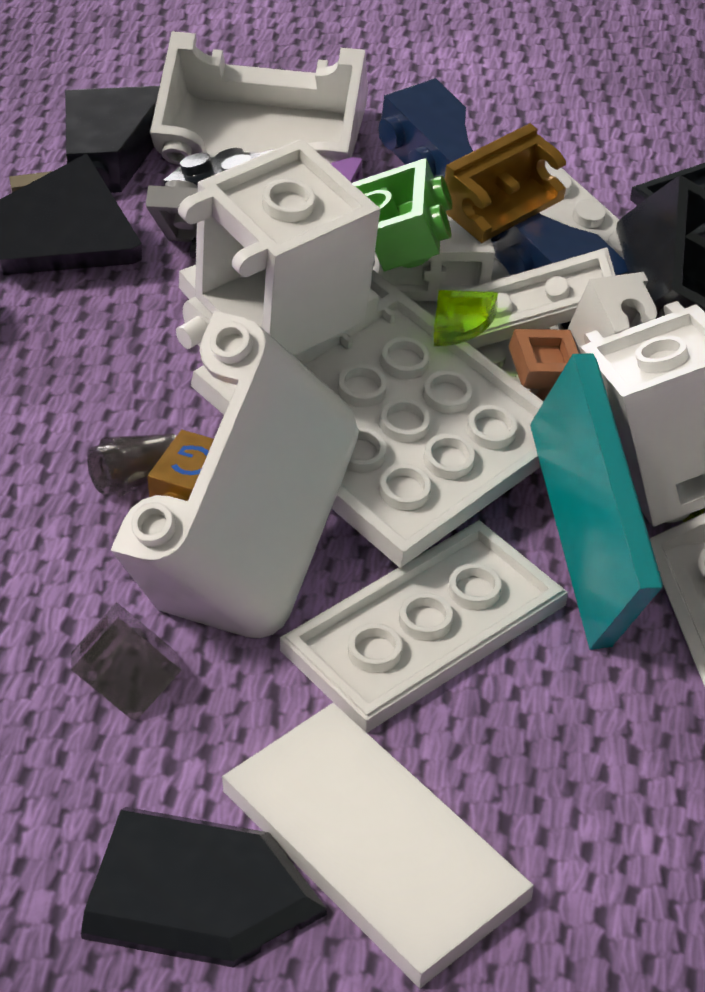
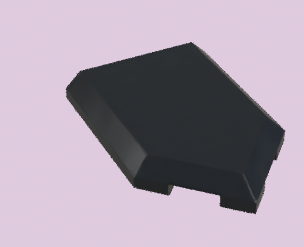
M125 807L120 810L87 901L82 921L81 938L234 968L259 954L261 946L295 926H298L301 930L326 916L327 908L269 832Z

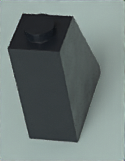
M160 86L65 90L67 163L87 153L110 192H122L154 148L150 130Z
M87 153L0 199V271L3 275L129 265L142 260V243Z

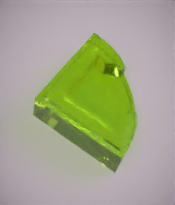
M439 290L434 324V346L460 344L483 333L496 316L498 292Z

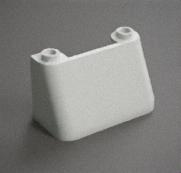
M171 32L150 130L154 147L162 154L166 161L180 165L181 160L189 155L208 153L210 157H215L219 152L230 148H241L244 152L263 153L280 148L301 138L329 163L352 157L368 96L365 50L341 48L338 62L328 67V60L318 59L316 73L225 64L223 50L213 49L212 56L196 47V33Z
M214 310L202 337L199 350L205 368L214 378L226 383L235 384L236 388L188 501L160 495L142 499L130 509L124 518L111 552L157 610L245 637L263 638L276 633L285 625L290 617L357 444L359 430L353 412L344 400L256 322L245 317Z

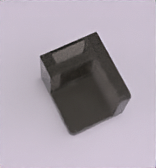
M117 602L71 652V670L133 720L138 719L182 671L177 652Z

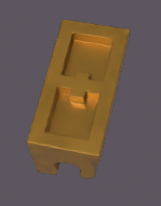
M531 123L446 165L444 179L447 183L453 206L451 210L446 211V214L481 243L564 200L566 187L557 177L552 176L547 171L545 161L548 162L550 167L558 170L566 166V160L558 149L537 134L538 129Z

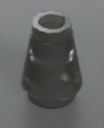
M167 433L163 435L103 437L99 445L91 447L87 454L88 471L95 488L103 495L114 492L118 497H121L147 484L148 474L170 446L176 435Z

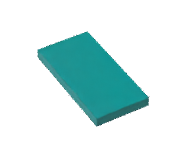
M594 353L572 354L532 420L530 428L589 650L613 647L663 588V582L597 358H595Z

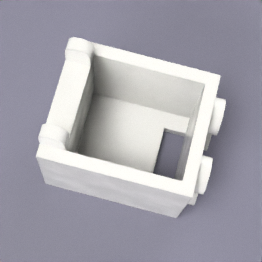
M302 138L199 181L198 192L186 197L180 203L178 214L188 224L197 223L195 297L212 314L215 310L245 317L256 322L293 356L366 322L380 208Z
M678 301L664 305L665 316L605 338L597 330L584 334L585 345L580 346L582 354L594 353L595 358H597L641 511L653 527L665 522L671 523L683 520L692 512L705 508V312L697 304L684 308Z

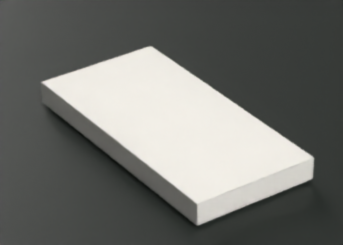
M478 520L417 556L402 568L393 570L281 636L280 651L347 716L368 733L566 606L568 592Z
M334 703L328 705L222 776L223 792L262 831L269 832L285 854L419 989L532 900L534 885Z

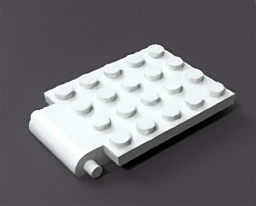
M372 270L366 322L294 356L344 400L351 408L359 430L357 444L332 509L399 568H402L541 467L530 424L543 401L374 270ZM196 297L184 303L183 318L185 323L176 329L177 338L186 349H190L195 345L200 347L202 337L212 317V313ZM204 365L193 371L191 387L224 415L236 385L214 378Z

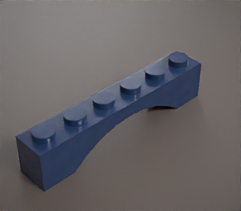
M436 78L384 95L382 116L378 126L379 139L405 165L427 158L434 178L441 175L445 178L447 164L473 152L465 126L466 107ZM540 213L491 238L495 257L507 269L510 275L606 247L609 251L615 276L628 274L625 260L598 234L570 227ZM571 321L561 325L567 330Z

